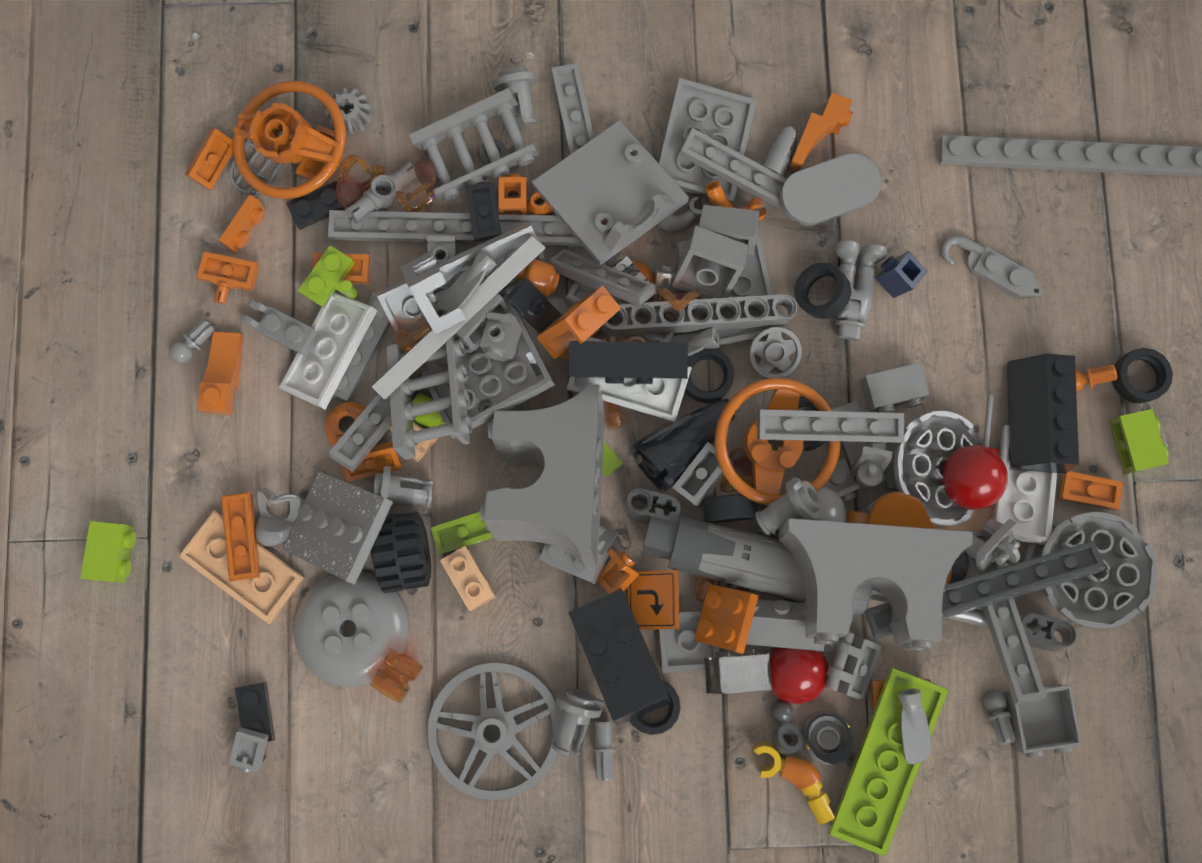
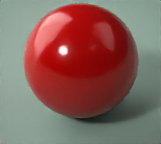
M972 445L956 450L945 461L941 471V475H943L941 484L945 486L944 492L954 504L969 510H981L992 506L1001 499L1008 484V472L1005 463L998 454L983 446Z
M773 647L765 659L764 677L768 688L777 698L791 704H803L816 699L824 691L829 677L826 675L829 664L823 651Z

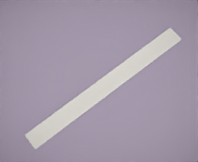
M534 237L528 239L478 286L473 295L461 308L466 317L465 320L437 335L434 334L433 330L429 332L380 378L372 388L383 399H386L545 249V246Z

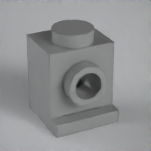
M427 235V253L431 251L437 262L436 264L458 255V243L455 236ZM437 255H446L442 260L436 259Z
M487 312L486 318L488 320L480 341V347L485 355L491 359H513L522 331L521 326L513 315Z

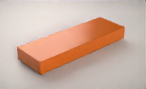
M246 492L221 496L229 582L261 578L252 493Z

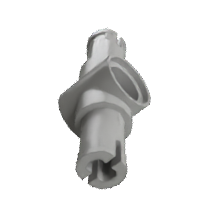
M407 162L392 175H379L372 180L371 187L363 193V197L345 209L346 214L349 218L354 217L352 221L357 224L373 210L378 211L379 209L385 210L390 208L394 198L402 192V188L419 177L418 170L415 167L411 169L413 164ZM378 190H384V191H386L388 194H387V195H381V194H379L377 191H378Z

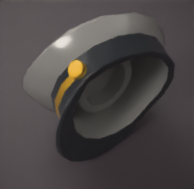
M821 711L814 713L805 721L802 728L803 746L810 758L824 765L839 764L848 759L853 749V733L849 724L842 716L835 712Z

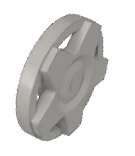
M770 326L761 330L755 335L749 346V359L753 368L767 378H783L791 374L799 365L802 356V347L797 336L789 329L781 326ZM781 332L788 334L792 339L784 340ZM767 334V339L765 341H759L764 335ZM796 351L795 359L791 363L789 356ZM754 354L761 357L758 365L755 361ZM774 367L782 371L779 373H768Z

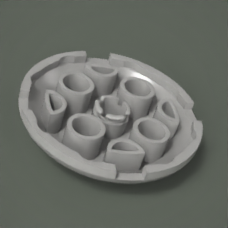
M933 411L914 419L904 429V443H897L893 459V472L898 492L918 498L926 508L932 524L940 526L963 523L969 520L971 514L975 511L959 507L946 496L944 492L945 486L941 484V478L943 479L941 471L945 461L953 452L962 447L972 446L973 444L983 446V440H980L972 429L974 425L961 415L949 411Z
M1088 512L1066 519L1051 532L1047 542L1043 545L1040 556L1094 541L1106 567L1104 571L1099 572L1097 577L1091 574L1044 589L1052 605L1063 616L1079 625L1090 628H1113L1128 623L1129 620L1134 618L1139 612H1143L1147 607L1156 588L1157 564L1150 544L1145 542L1143 537L1137 532L1138 529L1130 522L1109 513Z
M362 571L355 585L333 574L319 581L302 599L294 620V641L298 654L305 666L323 681L343 687L366 685L385 676L403 655L409 637L408 613L398 592L383 593L376 580V576ZM349 620L356 624V632L351 637L347 636L343 631L345 623Z

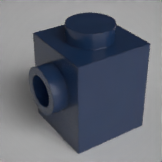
M908 251L896 258L891 256L886 259L880 266L882 271L875 279L892 298H895L913 290L928 271Z

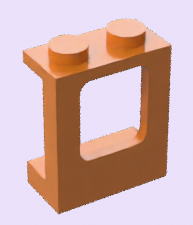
M601 286L573 304L536 338L555 359L569 348V341L578 340L580 344L583 343L618 312L621 307L605 287Z

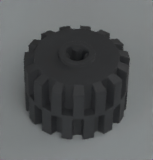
M417 511L386 516L371 548L374 573L383 593L426 587L430 584L431 558L424 522Z

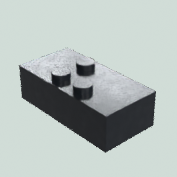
M569 341V377L605 378V383L624 384V378H636V384H653V379H688V343L584 341L580 344L579 341Z
M622 589L568 612L610 716L617 727L672 703Z

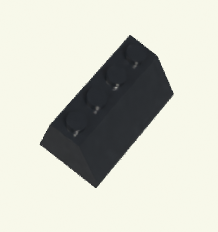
M1046 353L1009 361L1007 363L1010 470L1067 474L1079 465L1075 356Z

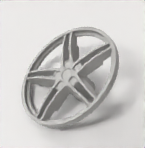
M485 663L471 667L456 675L438 694L428 721L430 753L440 773L461 792L485 800L512 798L534 787L548 773L558 754L552 748L553 742H556L557 727L560 720L559 709L553 695L535 675L512 664ZM486 672H491L496 701V707L488 708ZM496 672L510 673L526 680L538 690L543 698L505 712L503 710ZM480 674L481 714L479 716L440 712L446 698L460 683ZM544 703L547 704L548 709L517 725L514 716ZM551 714L553 725L552 743L547 758L539 768L515 735L538 722L539 719ZM438 717L473 722L472 730L439 723ZM437 729L475 740V744L459 778L448 768L441 756L437 742ZM512 745L516 747L536 771L533 776L507 751ZM480 749L487 753L471 782L467 784L464 780ZM496 753H499L516 771L518 770L527 779L522 784L505 790L492 791L474 787Z

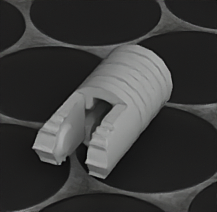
M792 126L782 129L781 134H779L776 142L771 145L762 166L782 177L794 155L793 151L797 143L796 130Z

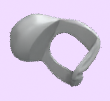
M261 488L257 494L260 517L255 527L256 538L264 546H278L287 540L298 517L299 509L302 506L301 500L297 495L281 494L275 496L269 489ZM267 501L274 504L289 501V516L281 519L271 515L267 509Z

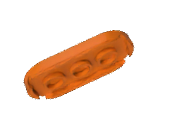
M892 492L880 497L872 506L873 509L868 518V524L935 529L923 503L918 498L903 492ZM952 567L949 571L945 585H947L951 579Z

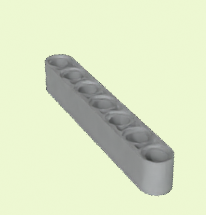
M778 294L647 302L641 306L632 303L618 304L621 309L613 316L619 317L621 324L612 326L606 321L601 326V329L606 335L615 337L704 331L711 327H714L716 330L783 326L797 312V303L790 295ZM776 306H784L788 311V315L779 314ZM748 308H757L760 311V317L751 316ZM720 309L730 310L733 318L725 319L722 317ZM692 311H701L705 316V320L698 321L694 319ZM672 312L676 315L677 321L673 323L668 322L664 319L663 314ZM637 314H644L649 318V322L647 324H640L636 321L635 316Z

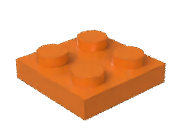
M709 584L694 641L744 654L759 596Z

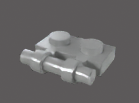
M848 632L847 635L841 637L840 641L836 642L834 650L837 652L832 667H828L826 675L829 677L825 687L837 691L841 680L838 689L839 693L864 702L882 646L855 636L853 646H851L854 634ZM848 655H849V658H848V661H847V664H846V667H845V671H843V670H844L845 663H846V660H847V657H848Z

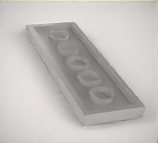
M528 222L438 263L417 275L419 276L435 267H439L446 283L432 291L436 294L447 287H451L472 266L476 255L481 251L496 263L495 268L484 276L483 283L528 239L534 237L537 240L532 225ZM543 252L534 258L547 262ZM516 276L497 294L503 296L510 293L519 283L516 281ZM405 279L375 292L400 343L432 329ZM442 311V312H440V313H438V314H439V316H442V315H444L446 312H443V311Z

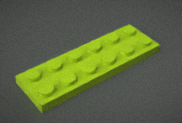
M890 667L834 814L835 818L832 820L828 830L831 836L885 857L921 762L909 764L904 758L900 727L902 704L899 700L898 692L910 688L921 690V706L927 718L931 737L949 691L945 687L894 667Z

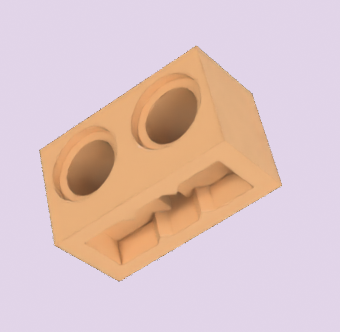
M463 546L440 560L469 611H474L497 597L467 546Z

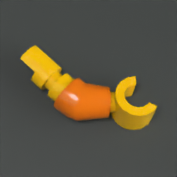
M760 741L753 745L752 750L757 755L769 753L773 757V761L769 766L761 767L760 777L769 778L779 772V777L793 783L797 790H801L803 796H808L806 802L819 825L835 818L828 805L830 799L827 793L821 791L823 788L820 781L822 776L809 760L791 756L781 758L774 745L767 741Z

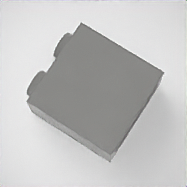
M1056 684L1044 686L1047 695L1045 699L1015 705L1010 691L1004 692L1007 698V712L1012 714L1010 721L1016 738L1015 742H1013L1014 751L1025 753L1026 757H1039L1044 755V750L1054 749V753H1067L1073 751L1072 746L1082 745L1071 685Z

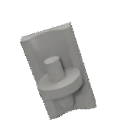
M866 442V446L862 447L853 463L850 475L857 476V480L862 486L874 488L882 481L883 472L892 460V451L885 450L886 442Z
M991 518L982 529V535L989 540L985 542L973 536V544L966 548V553L976 560V569L984 573L994 561L998 565H1003L1004 562L1013 565L1019 561L1020 553L1017 549L1020 547V544L1015 540L1012 532L1017 525L1016 522L1008 519L1002 524Z

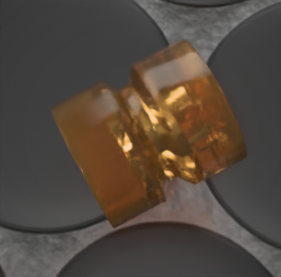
M391 647L383 661L385 668L378 669L369 684L385 696L402 703L410 690L408 681L415 680L423 666L405 653H397Z

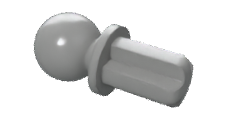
M201 320L188 334H183L186 339L184 342H176L170 347L169 354L171 359L179 364L187 363L192 358V349L195 347L201 350L200 345L215 331L214 327L208 321Z
M989 691L984 696L983 704L986 710L993 714L988 717V721L993 724L998 743L1002 745L1013 743L1016 738L1010 721L1012 714L1004 712L1007 707V698L1000 691Z

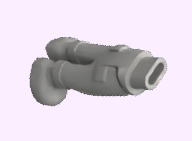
M846 240L836 242L835 252L842 262L839 269L850 282L851 296L844 310L837 314L836 326H839L838 338L859 341L861 329H865L864 323L869 316L873 301L876 271L873 268L876 263L886 258L887 248L874 244L861 248L857 288L854 289L855 262L859 254L860 245L857 242Z

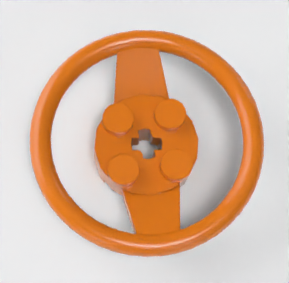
M284 81L271 85L259 92L246 105L242 113H239L237 124L233 129V153L241 175L256 191L279 199L298 198L322 186L338 167L346 143L345 122L337 103L320 87L303 81ZM288 92L309 94L321 101L328 109L334 124L335 139L332 140L312 129L311 124L306 121L303 115L285 103H272V107L265 109L263 112H255L266 101L277 95ZM244 139L253 141L257 152L275 163H298L303 157L325 162L326 164L315 177L301 185L290 188L274 187L261 181L250 169L245 156Z
M786 378L763 379L742 388L725 405L718 419L715 431L716 457L725 478L743 496L764 505H770L784 495L779 494L785 469L793 467L800 458L803 451V441L778 440V447H775V450H771L772 445L767 443V440H757V418L750 423L743 435V450L753 464V487H751L735 472L727 453V430L735 411L748 398L767 390L775 391L765 410H797L801 395L809 400L818 411H832L828 403L815 390L803 383ZM829 441L828 454L824 466L810 483L816 491H819L826 484L835 470L840 454V441Z

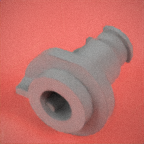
M525 67L510 68L498 73L499 78L493 81L494 90L501 92L510 88L514 93L519 105L514 106L511 112L518 128L523 129L526 123H531V125L537 124L533 116L534 106L530 92V86L537 81L535 73L528 72Z
M384 466L383 473L376 472L374 494L392 501V504L405 506L425 505L426 508H430L433 480L428 482L412 477L390 475L391 466Z
M796 477L786 483L787 493L771 503L763 511L756 512L758 524L767 535L770 531L775 533L789 518H803L805 520H818L820 518L822 502L819 494L808 481H801Z
M568 689L566 693L558 694L555 703L563 710L557 727L556 742H553L552 748L567 756L569 750H572L575 755L579 756L581 753L580 745L585 739L590 719L601 716L605 701L598 700L594 695L576 689Z

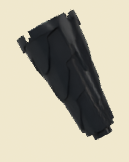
M718 398L707 406L701 407L689 415L686 414L669 425L654 431L631 446L633 458L636 459L638 456L642 458L641 463L638 464L639 468L658 489L663 488V492H666L672 488L706 443H713L718 419L729 399L723 400ZM735 414L732 416L730 423L735 419Z

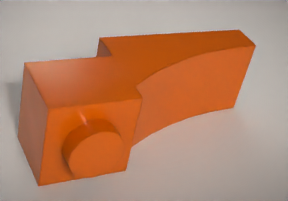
M832 92L823 115L811 113L788 171L793 173L800 171L806 158L824 138L832 133L838 135L842 126H848L853 111L849 110L852 102L851 99Z
M213 332L208 364L203 381L200 382L197 410L203 414L232 415L234 392L238 390L244 337L241 333Z

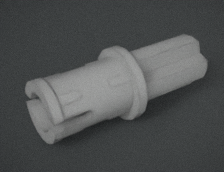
M612 721L594 722L595 748L592 750L596 755V779L598 781L613 780V752L615 748L612 747Z

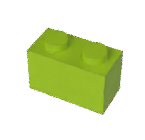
M1153 409L1126 414L1109 420L1124 475L1169 464L1167 459L1169 456L1168 448L1162 442L1160 421L1154 414Z
M90 521L80 579L126 583V578L129 577L131 572L130 551L136 542L134 527L124 524Z

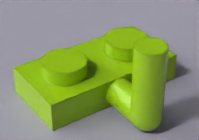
M330 245L298 291L322 308L325 307L336 290L351 299L357 296L355 287L350 281H343L355 262Z

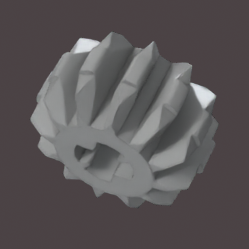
M345 87L341 95L333 91L334 101L341 110L346 131L348 130L352 136H354L355 129L357 128L364 132L363 123H371L369 114L372 113V108L368 104L369 101L366 95H360L356 88L350 94ZM327 109L325 110V115L330 119L329 124L334 129L332 117Z

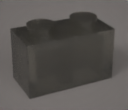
M745 649L744 654L740 653V655L733 656V651L727 650L715 651V657L704 658L707 694L772 690L770 654H758V649Z

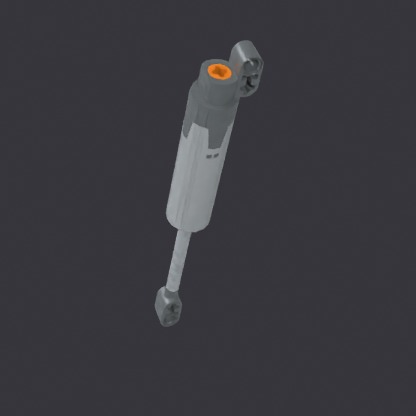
M641 488L634 489L628 494L625 504L626 515L634 521L648 524L642 554L669 560L668 569L806 602L801 571L793 555L779 539L679 515L681 510L680 503L671 495ZM641 500L645 503L646 507L637 510L632 506L631 502ZM652 504H656L654 512L651 513L650 510ZM664 507L669 508V516L663 515ZM867 585L858 586L852 597L853 614L863 615L868 608L870 599L888 603L889 600L883 592L875 587ZM981 608L948 617L949 619L989 628L984 611ZM1033 613L1021 618L1030 647L1057 652L1072 645L1076 640V630L1067 621ZM1054 630L1060 633L1062 642L1055 639Z

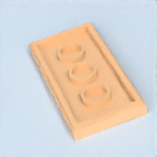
M213 510L179 554L181 559L267 624L272 623L306 578L257 541L261 578L229 582L223 515L216 510Z

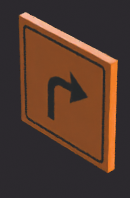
M678 570L638 571L640 575L627 587L628 603L639 628L679 629Z

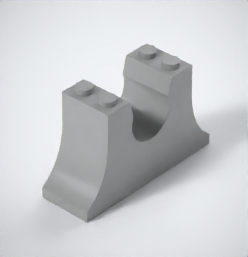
M588 384L575 397L549 408L531 411H494L493 422H489L488 436L489 439H493L494 450L499 452L502 461L517 465L537 464L544 467L540 478L529 487L523 489H510L506 487L486 493V502L481 503V520L485 521L487 530L491 532L495 541H534L554 545L572 554L582 563L585 569L598 568L606 408L599 384Z
M789 518L779 529V541L793 555L802 574L806 594L805 638H814L815 644L831 645L832 642H838L839 638L847 635L853 618V594L858 586L867 585L883 592L891 604L892 620L890 626L894 643L904 645V650L907 651L930 649L932 644L942 641V599L946 579L958 556L973 544V532Z

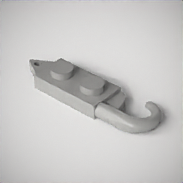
M961 235L951 236L942 244L941 254L948 264H954V261L949 256L950 247L958 245L969 251L967 267L972 274L1019 300L1021 297H1041L1044 295L1034 279L1035 274L987 246L983 247Z

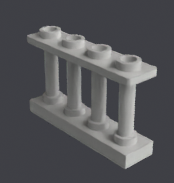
M510 88L409 134L413 145L420 150L424 149L429 154L442 185L433 190L435 196L439 199H445L446 201L454 199L460 195L459 191L466 189L467 185L485 183L484 180L492 176L495 178L504 176L509 173V168L518 164L519 166L528 165L535 160V156L539 155L537 148L533 144L526 147L511 112L513 107L519 104ZM497 114L502 117L516 152L501 158L487 126L488 119ZM471 126L477 128L491 161L490 164L477 170L462 137L463 130ZM446 138L452 139L466 172V175L451 181L437 147L439 145L438 142Z
M455 335L446 341V346L440 347L424 362L447 357L448 371L413 380L409 376L390 394L393 449L405 460L416 457L415 446L418 445V442L454 434L464 445L470 443L469 433H472V423L469 416H467V407L470 406V399L464 384L468 377L466 368L462 363V356H465V348L462 340L457 339ZM398 344L387 346L388 371L407 354ZM449 382L451 396L416 405L412 404L411 395L414 394V391ZM452 408L453 422L418 431L414 430L413 420L416 419V416Z

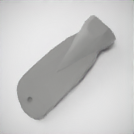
M480 251L476 255L472 266L452 284L439 300L437 306L443 312H449L457 307L462 308L476 291L484 276L495 268L496 263L488 255Z
M711 327L701 333L696 332L672 337L670 342L688 343V356L703 349L718 348L719 335L717 330Z
M910 688L898 692L899 700L902 704L900 714L901 738L906 762L917 764L930 755L932 744L927 718L921 706V690Z

